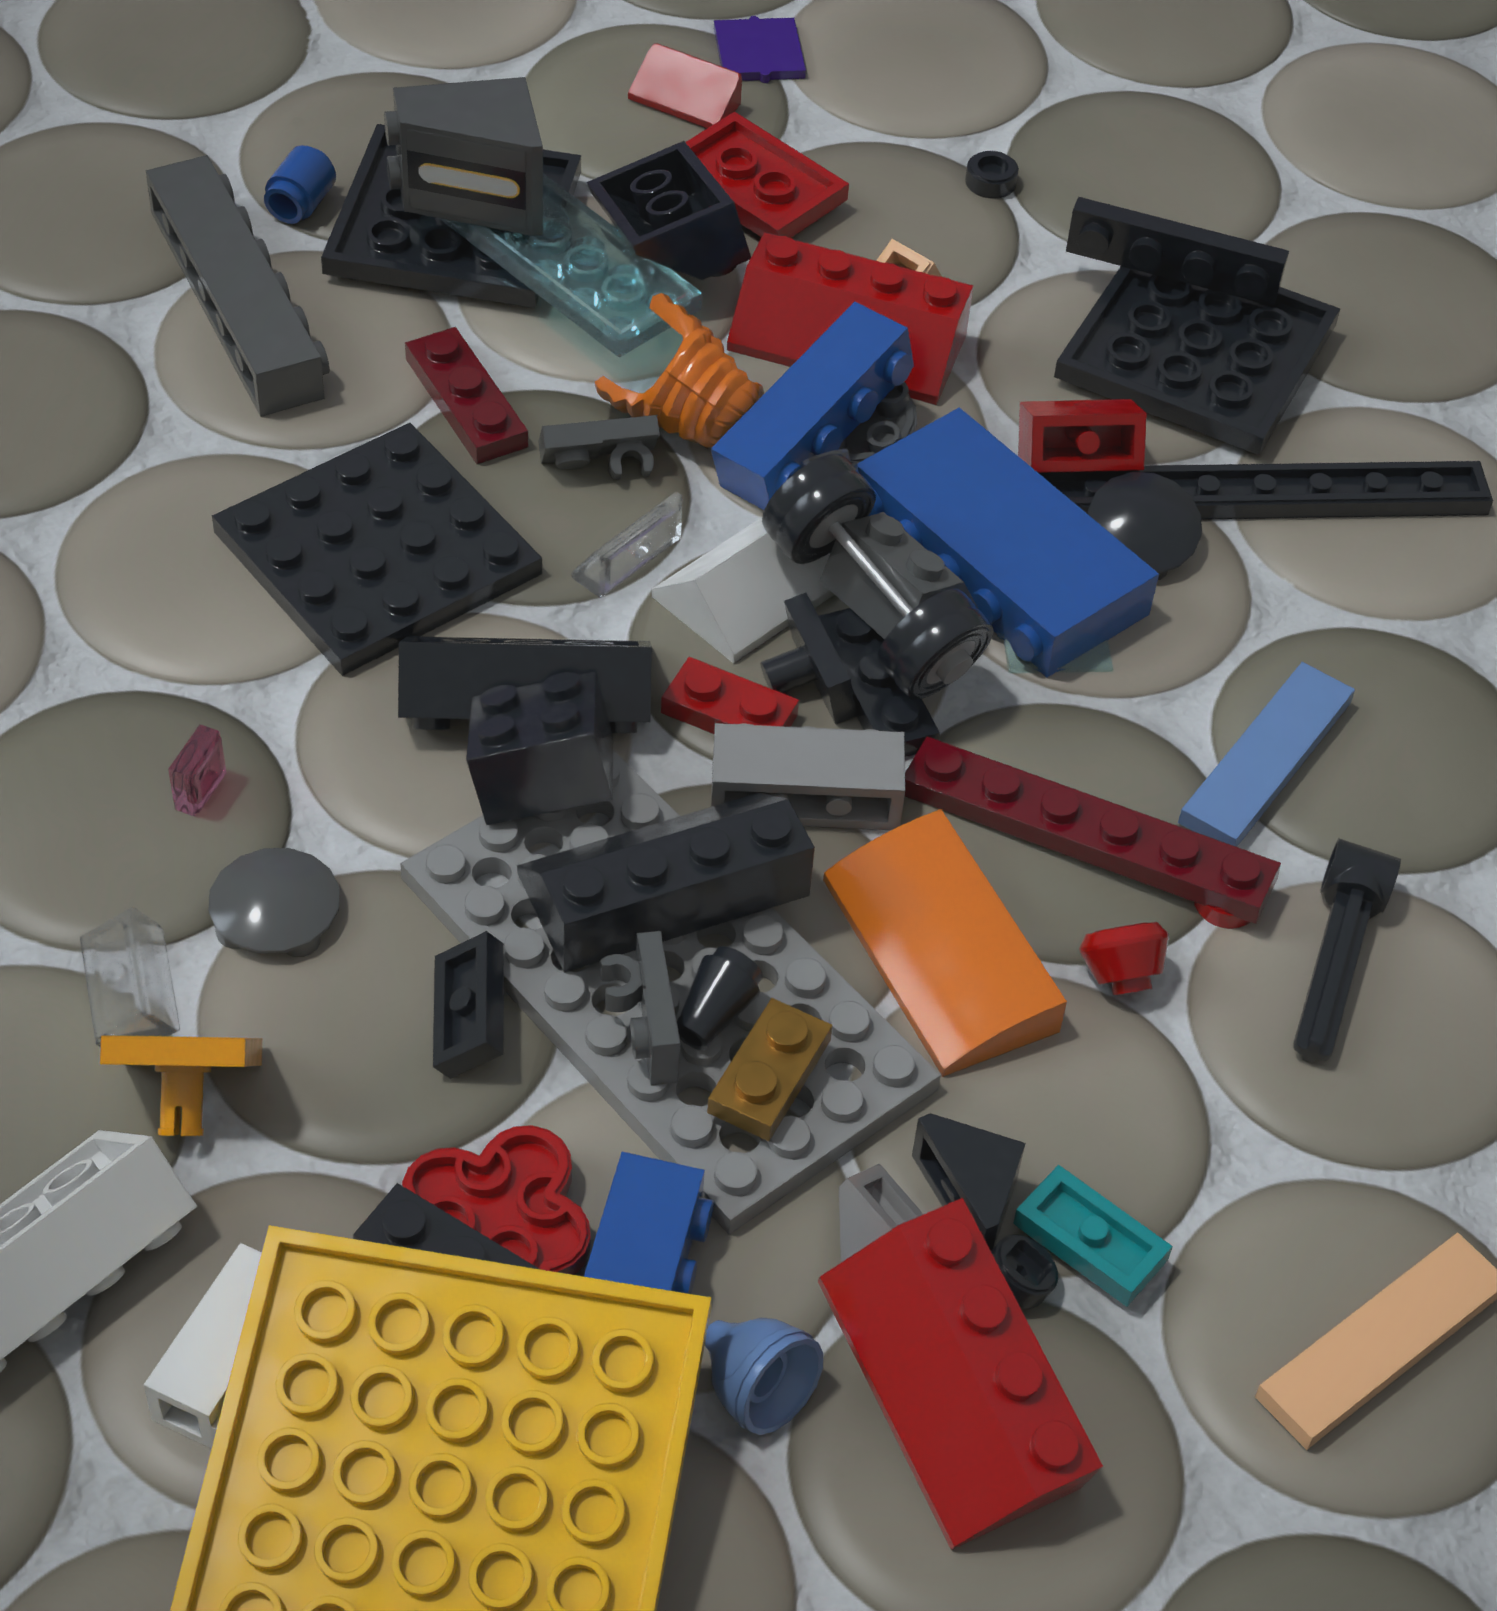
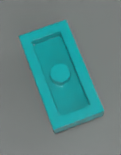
M1059 1164L1016 1209L1013 1222L1015 1226L1126 1307L1129 1306L1166 1264L1173 1247Z

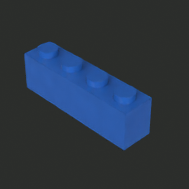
M854 301L711 448L720 486L765 510L769 500L781 485L804 467V460L822 453L838 450L843 440L860 423L867 421L872 416L876 406L895 386L901 385L908 378L914 367L908 328Z
M621 1152L584 1277L691 1294L696 1276L697 1261L688 1259L693 1240L699 1242L706 1241L714 1207V1200L703 1198L705 1170Z

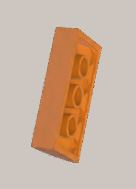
M942 809L916 818L873 839L824 872V883L943 1077L1060 1033L1067 1004L1066 999Z

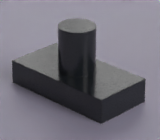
M805 592L785 600L784 604L790 631L797 648L760 662L768 688L784 693L814 681L835 725L858 716L851 679L807 593Z

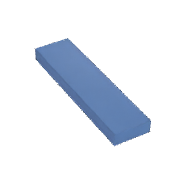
M1301 662L1181 809L1178 823L1191 831L1238 847L1351 704L1355 689Z

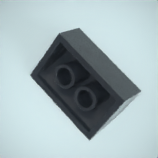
M685 141L587 182L591 194L635 255L700 280L729 274L737 265L751 259L734 201Z

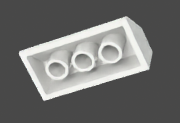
M98 1130L0 1204V1372L7 1365L5 1356L26 1340L35 1342L55 1331L66 1320L67 1315L64 1310L83 1295H96L115 1284L125 1273V1269L122 1266L142 1249L150 1251L171 1240L182 1228L179 1220L197 1207L152 1136Z

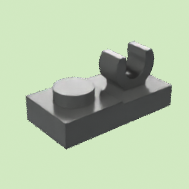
M657 415L542 426L538 441L541 464L556 462V467L559 469H576L589 465L590 459L598 458L599 455L611 454L608 462L609 474L613 480H620L622 475L621 460L624 457L631 456L640 462L642 477H649L654 465L653 455L650 450H654L660 435Z
M661 931L637 933L636 961L629 956L613 954L601 959L602 982L620 980L627 983L623 986L605 988L606 1010L610 1012H625L634 1008L638 1002L641 1003L642 1017L630 1019L634 1059L646 1058L651 1085L677 1083L680 1040Z

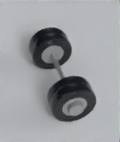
M829 454L822 456L802 467L781 485L769 500L763 512L762 524L766 532L779 544L786 556L797 564L810 563L831 553L835 540L837 539L904 617L888 634L879 649L877 658L882 669L910 699L920 700L929 697L958 680L969 670L988 647L993 637L994 629L985 615L959 589L942 591L914 609L908 604L841 526L843 522L869 516L876 501L873 487L843 455Z

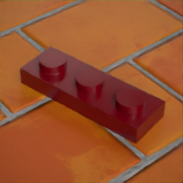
M456 327L405 342L406 361L476 464L528 448L527 428Z

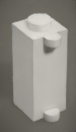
M242 1243L234 1251L144 1383L151 1419L209 1448H212L262 1253Z

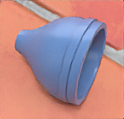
M761 1317L740 1323L716 1320L708 1326L705 1346L711 1359L712 1385L721 1404L734 1421L742 1428L758 1435L774 1432L790 1422L806 1405L817 1387L823 1370L824 1355L819 1343L804 1330L772 1318Z

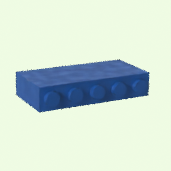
M960 407L857 463L859 474L869 482L876 494V501L869 516L884 512L886 515L895 518L903 525L904 530L925 549L938 555L944 561L945 566L965 583L978 609L990 621L994 632L1012 647L1019 658L1028 661L1046 678L1150 615L1159 573Z

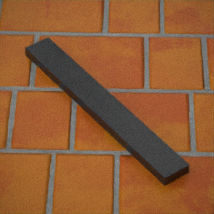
M1480 461L1144 466V470L1038 472L1087 514L1098 489L1111 478L1130 472L1155 473L1175 481L1192 496L1201 514V519L1489 515L1493 503Z

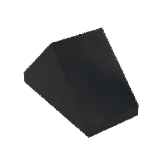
M932 1113L919 1117L912 1150L913 1159L942 1206L961 1198L964 1199L991 1251L996 1245L1017 1182L1026 1143Z

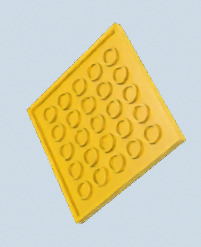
M269 1225L170 1611H657L712 1308L711 1297Z

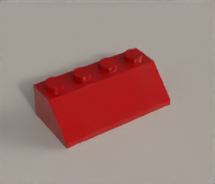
M764 232L746 267L726 350L791 367L855 301L908 328L914 367L904 382L908 386L910 398L937 405L967 335L973 285L954 281L947 277L934 276L899 267L892 263H883L848 254L841 250L828 249L793 240L786 236H777Z
M963 1198L896 1226L819 1277L818 1283L951 1550L1081 1489L1103 1467Z

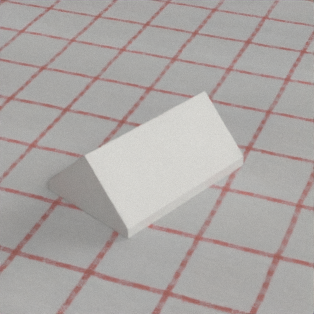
M761 517L652 588V598L732 663H735L789 626L784 604L785 600L806 592L814 608L835 595L820 582L830 553L806 564L793 562L781 550L779 544L766 532Z

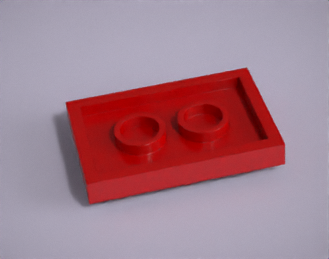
M735 111L685 142L734 201L741 224L760 237L765 232L791 238L848 200V182Z

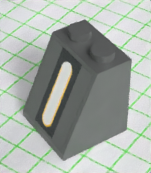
M525 77L393 88L394 111H384L387 144L388 146L396 145V156H387V173L390 190L400 189L405 212L530 236L543 235V145Z

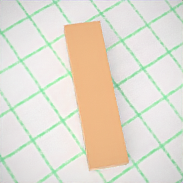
M1457 1232L1260 1384L1255 1398L1308 1450L1497 1300V1269Z

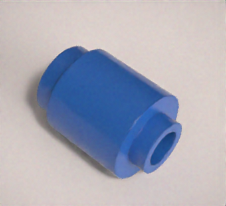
M304 145L294 147L266 183L264 203L268 211L278 220L289 224H294L310 217L336 182V171L332 162L325 153L316 148Z

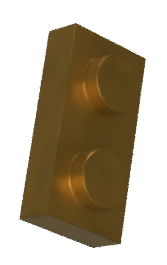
M771 998L708 1097L707 1113L766 1141H770L831 1041L833 1025Z

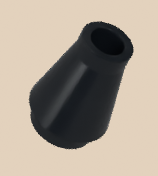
M726 946L718 947L713 955L704 956L681 1014L676 1021L679 1039L697 1050H707L713 1039L760 995L758 984L762 980L763 974L758 965L742 952Z

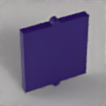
M751 16L749 19L714 20L713 29L720 65L741 74L742 81L760 80L762 83H768L770 80L805 79L806 68L794 18L759 19L757 16Z

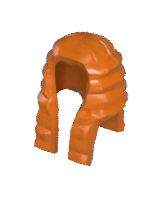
M663 293L652 296L649 308L683 337V341L675 356L655 384L644 393L621 388L604 376L594 382L596 391L602 399L610 402L615 409L622 413H629L631 417L657 415L659 428H663L668 433H679L680 438L699 443L705 448H711L765 394L763 386L757 382L750 381L747 373L737 368L734 358L724 353L722 340L714 337L713 332L703 326L697 317L688 314L683 306L674 304L669 296Z

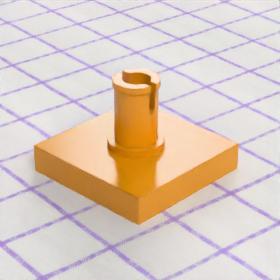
M101 1036L100 1064L155 1065V1072H162L160 1128H158V1135H180L181 1128V1136H203L204 1073L211 1072V1066H261L263 1038ZM181 1108H182V1122H181V1127H180Z

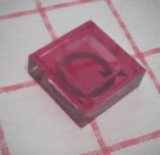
M199 724L168 768L175 810L195 817L226 775L220 731Z

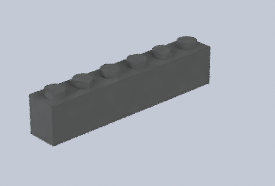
M208 155L145 170L151 213L260 417L325 399L323 375L330 372L325 348L321 341L313 342L311 340L308 321L301 306H292L284 275L281 272L274 273L271 269V259L267 246L262 238L255 240L253 237L248 212L244 206L237 207L235 205L233 189L227 175H218Z

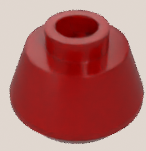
M1145 922L1104 929L1086 934L1079 947V951L1097 983H1111L1113 995L1153 989L1151 975L1163 973L1169 933L1158 922Z

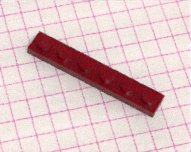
M928 736L905 772V797L1204 906L1208 905L1214 908L1217 906L1224 909L1226 913L1257 924L1278 879L1281 862Z

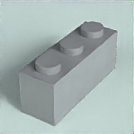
M715 723L711 807L756 793L787 798L803 826L892 830L900 826L905 796L904 732L878 731L874 729L847 730L810 726L784 727L747 723Z

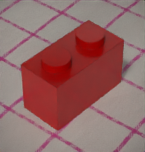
M1132 399L1020 402L1018 456L1037 472L1144 470L1147 413Z

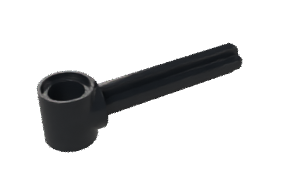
M1338 838L1332 851L1320 889V893L1325 894L1326 902L1331 907L1293 1042V1048L1302 1055V1060L1313 1063L1315 1060L1327 1061L1333 1054L1369 918L1384 912L1392 894L1401 864V858Z

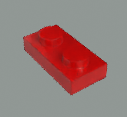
M692 657L687 658L661 697L662 714L714 734L715 723H747L762 726L791 727L798 716L799 699Z

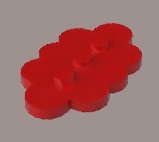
M533 1125L514 1126L498 1133L485 1146L480 1155L456 1147L438 1148L421 1155L408 1167L402 1181L403 1187L537 1268L576 1275L585 1266L591 1249L589 1220L582 1208L566 1197L572 1182L571 1153L564 1141L550 1130Z

